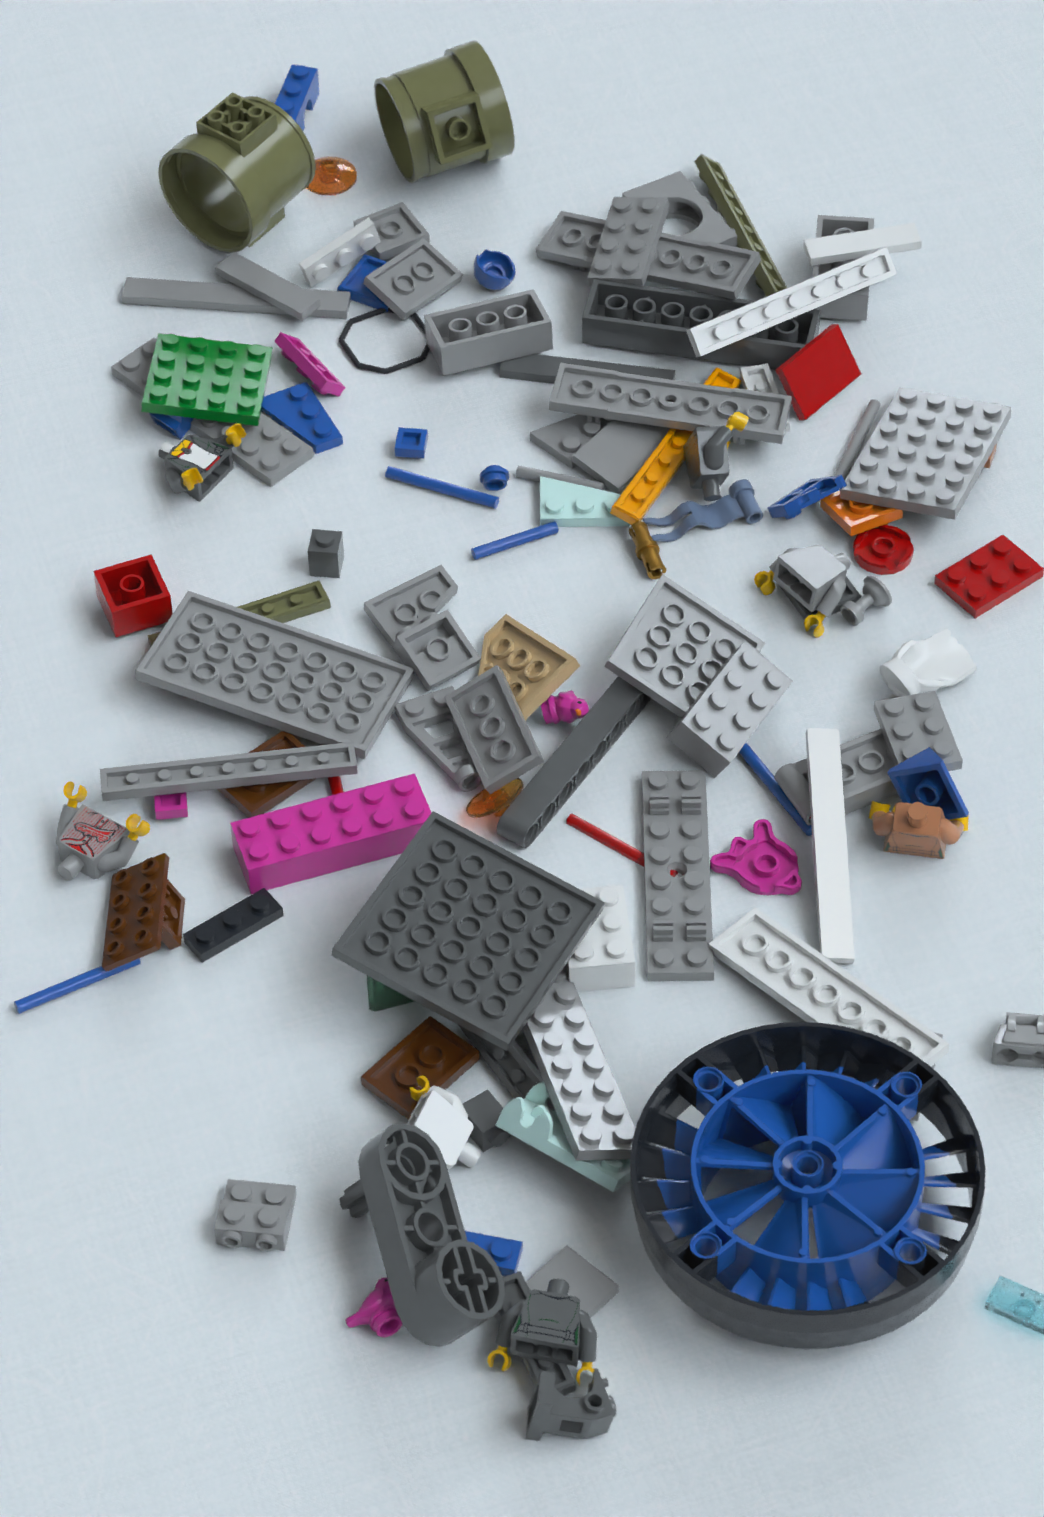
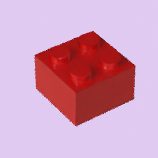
M152 554L93 571L97 597L115 638L167 623L172 616L171 595Z

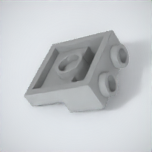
M448 609L440 614L433 612L427 615L421 621V624L413 628L411 626L404 627L396 634V639L392 646L404 665L414 668L415 673L427 691L478 665L481 660Z
M228 1179L224 1199L220 1200L214 1228L216 1244L229 1248L249 1247L258 1248L262 1251H285L297 1194L296 1186Z

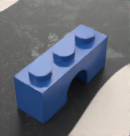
M292 64L275 102L277 106L295 120L302 131L305 129V110H313L320 94L318 68Z

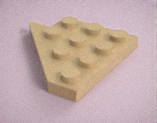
M505 614L484 635L478 676L498 665L503 671L526 721L557 688L570 678L580 667V664L575 657Z

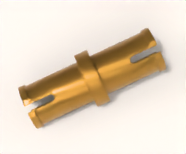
M634 523L631 525L632 528H629V534L636 546V556L643 562L648 577L650 579H658L663 573H666V567L659 555L660 548L657 542L652 540L646 523Z

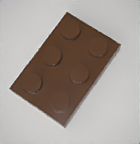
M281 731L249 753L306 746L291 733ZM317 778L221 788L217 790L250 818L264 814Z
M429 1016L361 1076V1085L409 1120L418 1101L412 1098L409 1088L413 1087L416 1090L424 1088L418 1085L417 1077L425 1076L429 1081L430 1087L435 1085L446 1090L480 1060V1051L435 1018Z

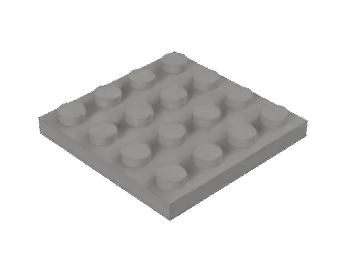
M662 574L604 667L682 718L729 656L744 641L749 643L759 653L765 642Z

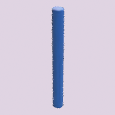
M388 466L385 476L390 479L495 509L499 504V497L395 467Z
M745 743L738 753L807 836H811L812 826L806 824L775 781V776L752 748Z
M140 958L110 971H105L102 966L14 1001L15 1008L18 1014L137 966L141 964Z

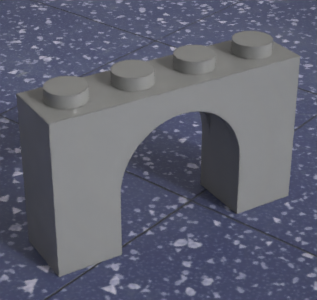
M681 171L622 193V197L668 198L670 207L666 219H683L697 226L695 230L680 237L737 247L735 230L727 225L722 215L712 208L708 199L698 192L694 183L688 180Z

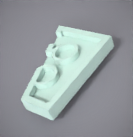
M540 476V526L553 521L557 523L558 527L630 526V524L610 514L612 506L621 494Z

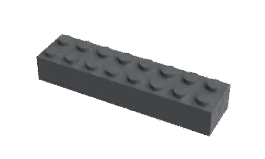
M594 279L582 316V343L744 366L768 363L770 369L776 370L819 335L820 310H810L708 354L696 357L686 332L687 329L755 301L733 300L714 295Z

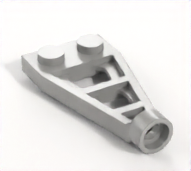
M453 686L396 704L395 714L406 734L457 783L460 790L465 792L472 791L482 783L444 698L455 691ZM450 720L453 724L454 732L433 738L424 728ZM460 744L463 755L447 759L441 750Z

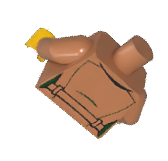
M872 801L868 817L872 819L874 832L879 836H885L883 852L944 859L946 844H955L963 831H968L969 815L963 818L948 820L945 818L942 808L927 806L920 802L912 804L898 802L895 804L892 812H889L890 804Z

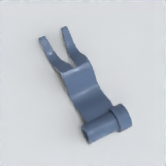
M742 479L734 482L729 487V495L723 496L712 504L700 505L693 501H687L680 504L670 515L663 518L647 517L643 518V521L646 524L669 526L677 522L684 515L691 513L674 531L651 536L654 541L671 542L680 539L689 529L696 525L719 529L733 520L745 517L747 523L755 524L763 518V513L754 497L755 491L750 481Z

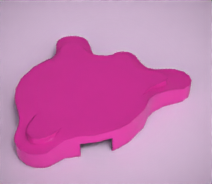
M760 819L754 823L752 840L735 837L731 842L728 852L715 854L710 859L712 871L733 877L742 887L758 895H793L798 893L802 887V880L798 875V857L795 851L774 836L771 823L766 819Z

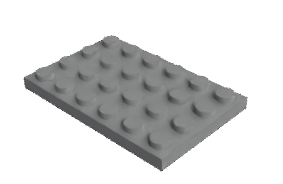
M899 388L845 480L847 486L840 489V499L955 520L1011 418V407L997 403L974 401L968 398L945 396L940 393L916 391L911 388Z

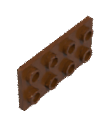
M166 853L148 858L139 864L122 869L112 875L102 968L105 971H110L158 951L161 947V941L169 950L181 946L185 898L167 879L169 856Z

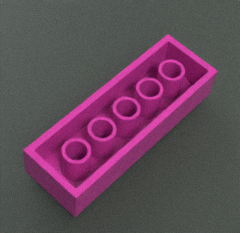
M414 773L231 822L230 826L233 849L250 894H254L263 888L270 890L402 854L432 812Z

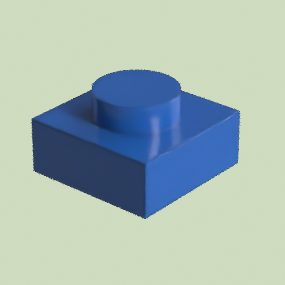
M399 427L394 448L395 456L424 458L428 441V429Z

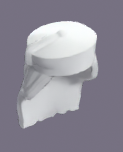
M946 628L930 638L921 641L911 640L904 643L895 652L891 660L880 665V674L896 697L931 692L942 687L955 685L974 673L977 668L970 658L968 651L962 644H957L958 640L955 637H951L950 630Z

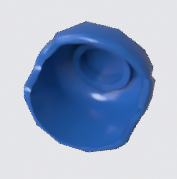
M485 249L480 255H476L473 270L474 277L480 285L488 290L496 291L507 287L513 281L516 275L515 265L508 255L500 251H489L488 249Z

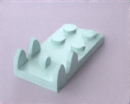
M544 1081L533 1086L526 1095V1098H514L502 1109L495 1126L610 1191H616L630 1180V1159L575 1160L556 1110L548 1107L549 1093Z

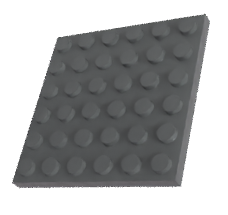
M433 811L332 948L331 956L507 1051L603 911L605 902Z

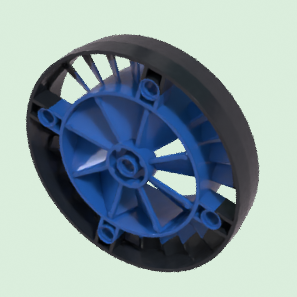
M788 1022L763 1025L728 1035L699 1049L675 1067L657 1086L645 1104L632 1140L630 1158L631 1199L642 1243L656 1272L683 1303L703 1318L738 1336L780 1347L822 1349L865 1342L902 1327L929 1309L949 1288L966 1260L979 1226L985 1191L986 1168L980 1136L970 1112L950 1084L930 1065L901 1046L868 1032L834 1024ZM742 1079L744 1084L737 1086L734 1083L735 1081ZM690 1105L705 1116L698 1129L677 1119ZM921 1112L946 1140L922 1149L916 1131L909 1120ZM769 1140L779 1147L774 1157L750 1149L754 1145ZM656 1144H657V1145H660V1146H664V1147L670 1148V1149H673V1150H669V1149L657 1147ZM956 1155L963 1171L925 1177L924 1160ZM721 1168L772 1170L771 1180L708 1201L703 1197L711 1180ZM643 1177L659 1178V1179H670V1180L643 1179ZM923 1188H968L970 1207L922 1203ZM777 1195L784 1201L754 1245L733 1233L735 1228ZM810 1208L813 1211L818 1258H810L808 1209ZM660 1210H668V1211H663V1212H658V1213H653V1214H648V1215H647V1213H646V1212H653V1211H660ZM921 1212L968 1224L960 1241L918 1228ZM694 1234L693 1237L674 1252L666 1245L669 1242ZM927 1245L947 1254L948 1256L943 1260ZM715 1277L730 1292L720 1289L710 1283V1281ZM895 1279L905 1287V1289L875 1302H868L887 1289Z

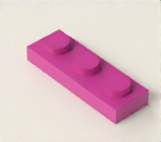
M282 332L279 333L274 342L282 349V356L298 366L296 370L313 382L312 387L323 395L330 393L340 396L346 387L299 338Z

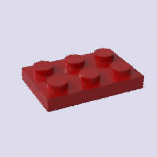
M1002 534L935 575L934 584L972 617L977 618L1042 578L1044 568Z

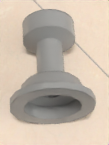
M867 576L863 580L864 586L862 590L864 595L855 603L847 601L841 606L840 611L850 624L857 626L863 621V612L869 606L886 607L892 603L889 590L876 577Z

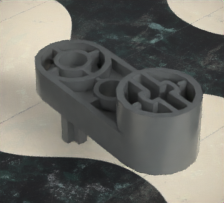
M399 1123L389 1126L372 1138L361 1149L358 1160L360 1180L344 1190L345 1195L339 1198L342 1209H349L350 1215L353 1218H359L368 1211L370 1212L394 1305L402 1324L413 1337L426 1345L441 1347L453 1343L494 1317L503 1305L505 1297L504 1280L497 1263L487 1251L475 1243L467 1241L446 1162L438 1145L427 1133L414 1125Z

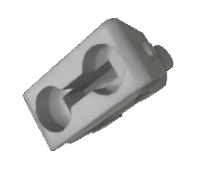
M1007 1012L1006 1023L1000 1025L993 1042L992 1063L1044 1068V1015Z

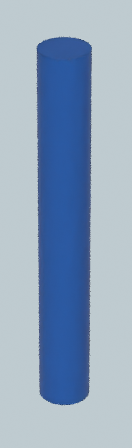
M553 521L471 548V553L474 560L558 533V526Z

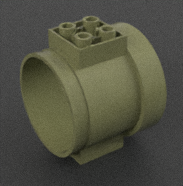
M470 41L445 50L443 57L393 73L389 77H381L375 80L374 96L381 127L393 159L408 182L413 183L420 178H427L477 160L485 164L513 153L515 146L514 129L507 99L489 56L477 41Z
M232 92L196 122V134L186 136L162 157L158 170L161 190L176 218L201 242L223 252H238L247 246L251 247L285 218L284 206L311 184L316 171L312 147L302 129L287 112L264 98L255 96L243 98Z

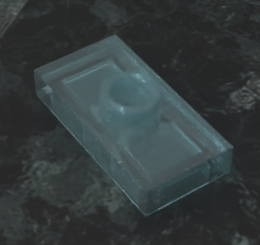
M1000 1275L985 1302V1309L1044 1335V1294Z

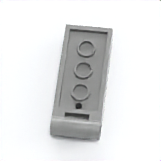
M881 729L840 745L845 815L871 805L872 801L878 802L898 794L887 773L895 765ZM806 758L796 763L782 766L775 774V781L806 824L811 825Z

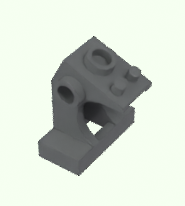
M594 1368L593 1379L588 1384L586 1396L582 1398H570L562 1395L554 1386L555 1373L540 1372L528 1406L526 1439L540 1441L543 1432L585 1439L608 1432L612 1420L616 1416V1405L611 1395L608 1396L605 1389L609 1385L608 1379L601 1378L598 1369Z

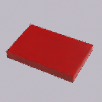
M831 324L775 370L786 394L792 396L791 404L799 420L809 418L861 375V371L838 324Z

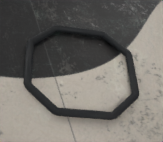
M384 308L351 318L347 321L339 337L340 345L357 368L382 374H389L424 361L430 349L426 344L421 356L388 368L360 363L344 340L352 324L385 313L386 309ZM388 308V312L395 313L390 308ZM414 313L411 316H409L413 317V319L416 321V323L421 328L423 333L426 335L425 324L417 315V313Z

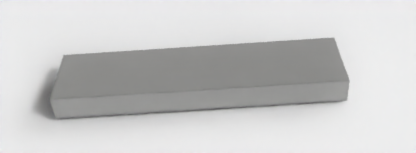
M235 252L231 253L215 267L216 275L301 321L321 306L319 297Z

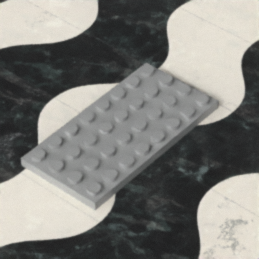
M191 591L186 593L135 670L136 680L322 745L354 742L356 757L366 759L392 715L395 705L399 703L414 677V668Z

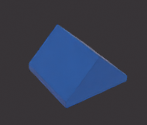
M930 747L892 767L887 772L903 803L912 804L920 802L927 806L940 807L943 809L944 816L948 820L963 818L969 815L944 761Z

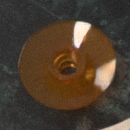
M339 157L316 159L314 179L306 188L313 193L326 196L344 193L352 188L357 180L356 168L349 161Z
M518 777L492 794L483 789L468 803L466 807L468 816L471 818L486 817L492 814L495 817L502 816L521 793L524 783Z

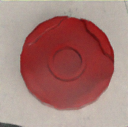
M881 525L878 528L867 530L856 536L853 543V554L858 565L866 571L879 575H889L903 571L911 563L914 547L910 541L911 538L905 531L898 527Z

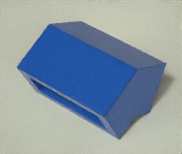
M149 413L155 424L180 440L189 431L191 422L194 419Z

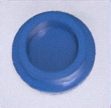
M490 465L479 475L483 487L489 491L504 489L509 480L508 470L499 465Z

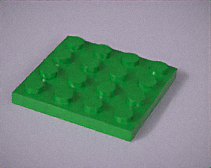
M158 333L142 399L141 412L258 426L273 347Z

